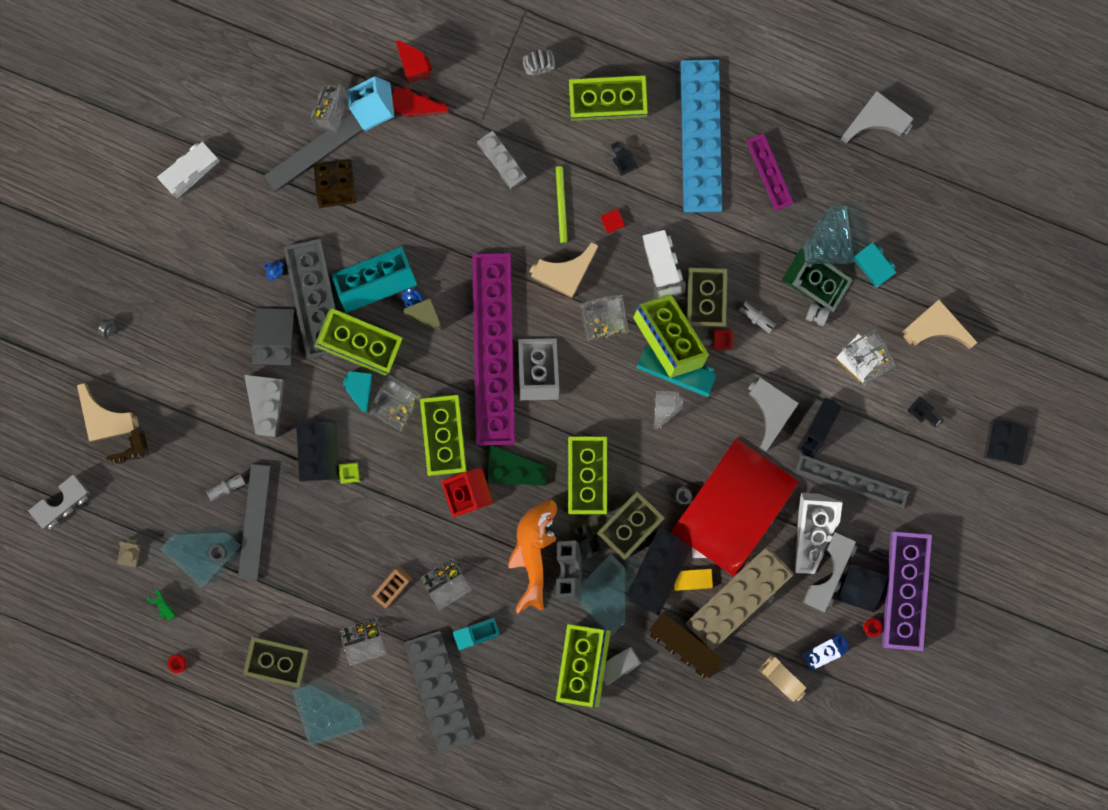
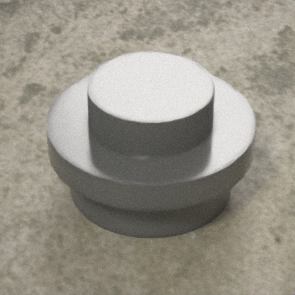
M104 319L101 322L98 332L102 337L108 338L113 335L116 328L114 321Z
M687 487L677 489L674 494V499L680 506L691 504L694 498L693 492Z
M219 543L213 544L208 550L210 560L216 563L223 562L228 554L226 547Z

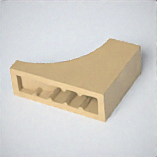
M591 242L586 251L579 257L564 263H550L539 259L538 263L534 262L530 269L532 273L531 278L573 298L598 249V245Z
M940 300L936 301L902 331L905 334L903 336L910 345L912 343L917 345L927 338L937 336L958 340L968 349L977 343Z
M87 384L77 385L90 442L131 434V430L139 427L137 416H134L133 413L110 412L95 401Z
M770 656L758 669L792 702L795 700L799 701L806 694L804 692L806 687L777 658Z

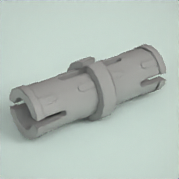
M745 301L743 306L749 311L742 306L738 311L750 318L753 324H758L769 334L772 329L766 324L774 328L776 323L765 317L761 310H756Z
M238 474L231 479L221 481L217 486L205 491L210 501H213L225 494H231V491L245 485L241 474Z

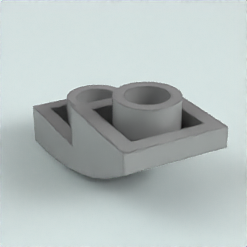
M632 647L606 662L603 678L606 685H610L623 674H628L641 664Z

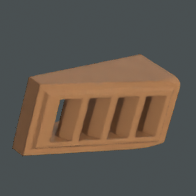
M397 566L371 597L386 609L411 581L412 577L400 566ZM395 574L398 575L404 581V583L400 579H398L395 576ZM390 580H393L399 588L395 587ZM387 586L388 588H390L394 592V594L392 595L384 587ZM383 592L390 599L387 601L379 593Z

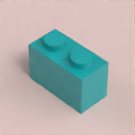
M872 242L854 256L853 259L875 288H877L896 273L894 270L896 267L890 259L886 260L882 255L884 254L882 248L878 244L874 245Z

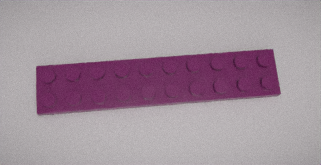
M511 253L472 254L476 446L515 445Z

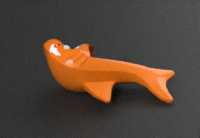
M552 499L544 501L526 512L517 527V545L510 556L508 568L524 567L527 569L529 577L527 591L521 597L516 607L517 614L528 606H534L539 610L544 609L543 565L540 549L556 541L554 533L545 530V526L549 527V525H552L553 518L557 513V505Z

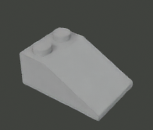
M557 338L518 339L520 400H559Z

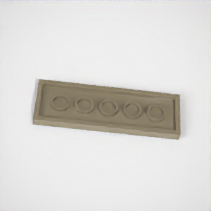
M766 546L685 624L713 651L784 585L794 573Z

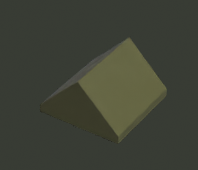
M431 299L407 307L403 311L405 316L438 330L442 328Z

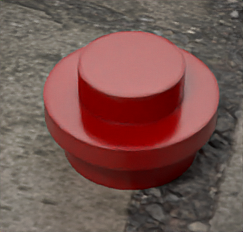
M870 618L865 621L863 629L866 635L877 637L882 633L883 625L879 619Z
M175 654L168 659L167 666L172 673L178 674L186 669L187 661L184 656Z

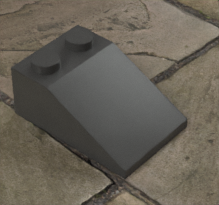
M256 308L252 364L254 366L293 367L294 309Z

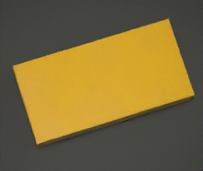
M712 569L680 571L674 584V591L713 588Z

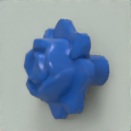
M277 259L272 263L267 262L264 265L267 272L266 278H269L270 281L279 279L283 275V263Z
M409 288L402 292V300L405 301L407 307L423 302V296L416 289Z

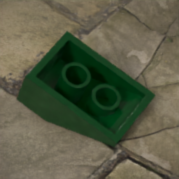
M800 248L781 281L817 304L834 312L851 284L852 279L812 251Z

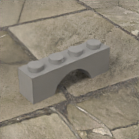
M833 532L832 539L826 547V551L833 561V572L826 582L819 585H810L802 603L822 612H825L826 609L830 610L834 601L831 597L834 592H838L842 583L839 579L842 574H846L849 568L847 561L856 552L857 547L854 546L856 541Z

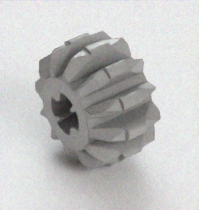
M544 49L525 55L523 57L524 70H526L528 75H540L555 68V58L552 51Z

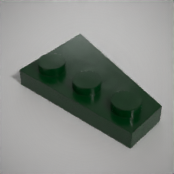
M490 445L488 483L545 486L546 466Z

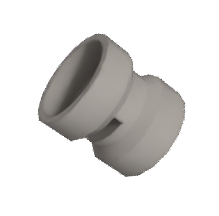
M812 302L805 320L815 321L818 325L824 326L830 309L826 307L821 308L818 304Z

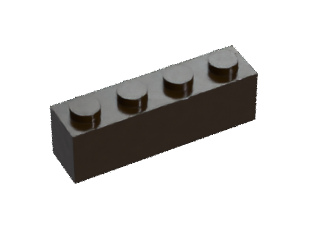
M663 612L649 629L651 638L658 643L660 640L666 644L665 649L673 655L677 652L682 656L680 660L688 667L691 664L696 667L697 670L695 672L703 679L706 676L711 678L724 661Z

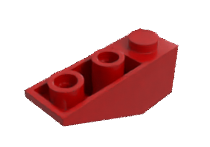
M401 86V88L395 87L393 91L394 113L405 118L449 113V108L446 107L447 104L438 100L432 102L428 96L421 93L415 95L411 93V89L405 86Z

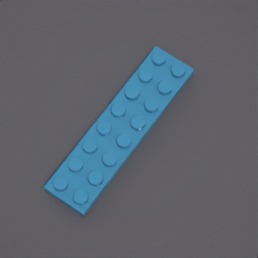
M719 60L681 61L684 213L722 212Z

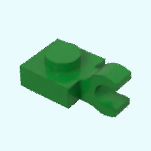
M155 590L158 596L157 599L152 600L148 596V602L157 604L160 609L158 613L164 620L172 621L177 617L176 613L167 601L164 600L162 593L159 590Z

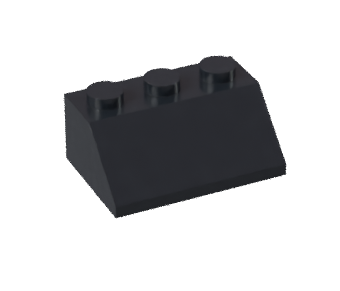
M296 423L299 481L340 480L337 423Z

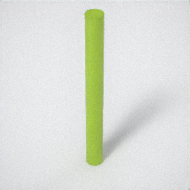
M559 166L556 167L560 243H568L563 167Z

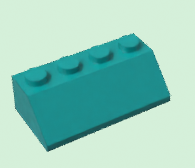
M402 246L331 274L346 313L417 285Z
M645 345L636 367L706 397L709 396L717 373H714V368L704 365L703 368L670 378L655 352L648 345Z

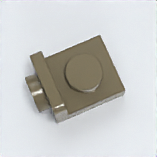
M125 538V542L120 541L119 545L121 546L117 564L137 568L141 545L136 544L137 540Z

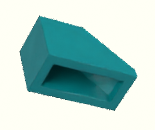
M348 371V375H344L343 386L346 387V391L362 412L368 413L372 374Z
M491 618L454 631L453 635L458 649L461 650L498 637L500 633L495 619Z

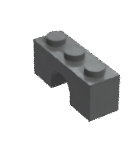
M577 541L557 542V561L561 567V578L556 579V598L562 604L581 603V545Z

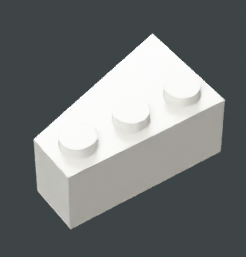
M203 142L200 144L196 143L186 155L181 156L157 178L178 199L220 161Z
M665 230L643 235L644 247L654 277V284L657 287L658 298L672 295L673 298L681 296L680 281H683L680 269L677 270L675 264H678L675 252L672 253L670 247H673L671 237L666 236Z

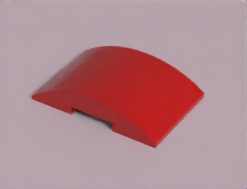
M736 438L676 523L671 533L734 576L778 515L799 481Z

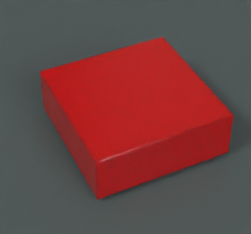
M618 209L600 216L607 234L625 227Z
M713 330V350H732L733 330Z

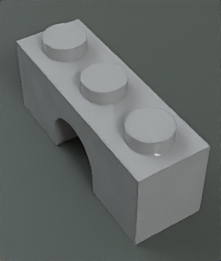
M493 131L477 141L480 149L495 166L511 191L527 180L523 171Z
M72 475L58 486L64 495L63 502L59 506L54 507L47 499H42L28 510L42 529H52L59 523L57 520L61 516L65 518L73 512L72 508L76 504L81 505L88 500L87 496L90 492L77 475Z

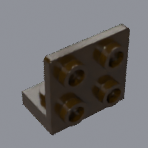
M351 160L314 165L315 189L319 208L357 203Z
M140 429L131 430L129 441L131 447H134L135 450L106 456V461H110L112 464H121L126 462V458L134 460L145 458L144 454L149 453L144 431Z

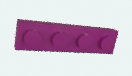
M764 133L747 140V146L775 212L793 205L792 198Z

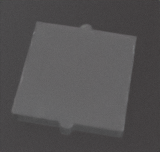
M685 281L654 288L653 300L672 295L675 300L684 299Z

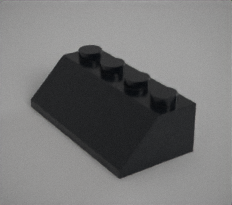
M659 527L624 599L659 616L692 547L678 536Z

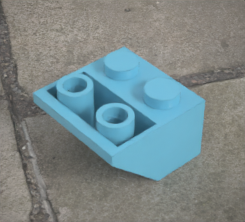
M374 76L347 90L349 109L363 130L367 131L394 117L390 82Z

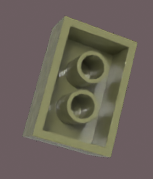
M689 268L687 287L688 322L692 328H725L727 269Z
M636 492L597 534L625 560L664 520V517L645 498Z
M254 636L251 638L243 675L300 688L302 687L310 649Z

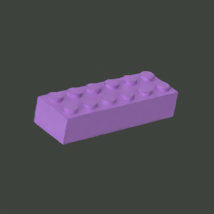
M891 532L882 639L883 648L923 651L932 535Z

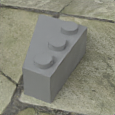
M244 375L255 434L277 438L285 381L282 379Z

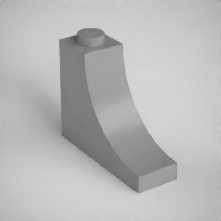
M876 91L844 133L841 140L847 144L855 135L871 129H883L901 136L902 133L907 134L913 125L910 122L913 118Z
M759 378L758 381L754 379L749 386L750 393L748 395L758 403L764 415L765 434L759 448L766 452L799 403L762 378Z

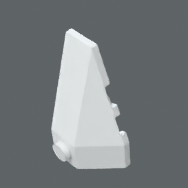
M801 493L795 573L815 574L827 544L831 541L832 534L840 522L842 501L822 494Z

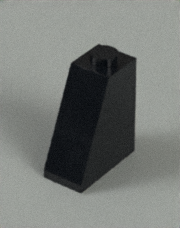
M825 398L796 449L813 458L824 443L842 406L838 405L834 400Z

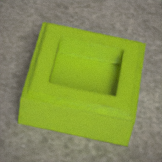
M358 462L339 465L341 484L360 482Z

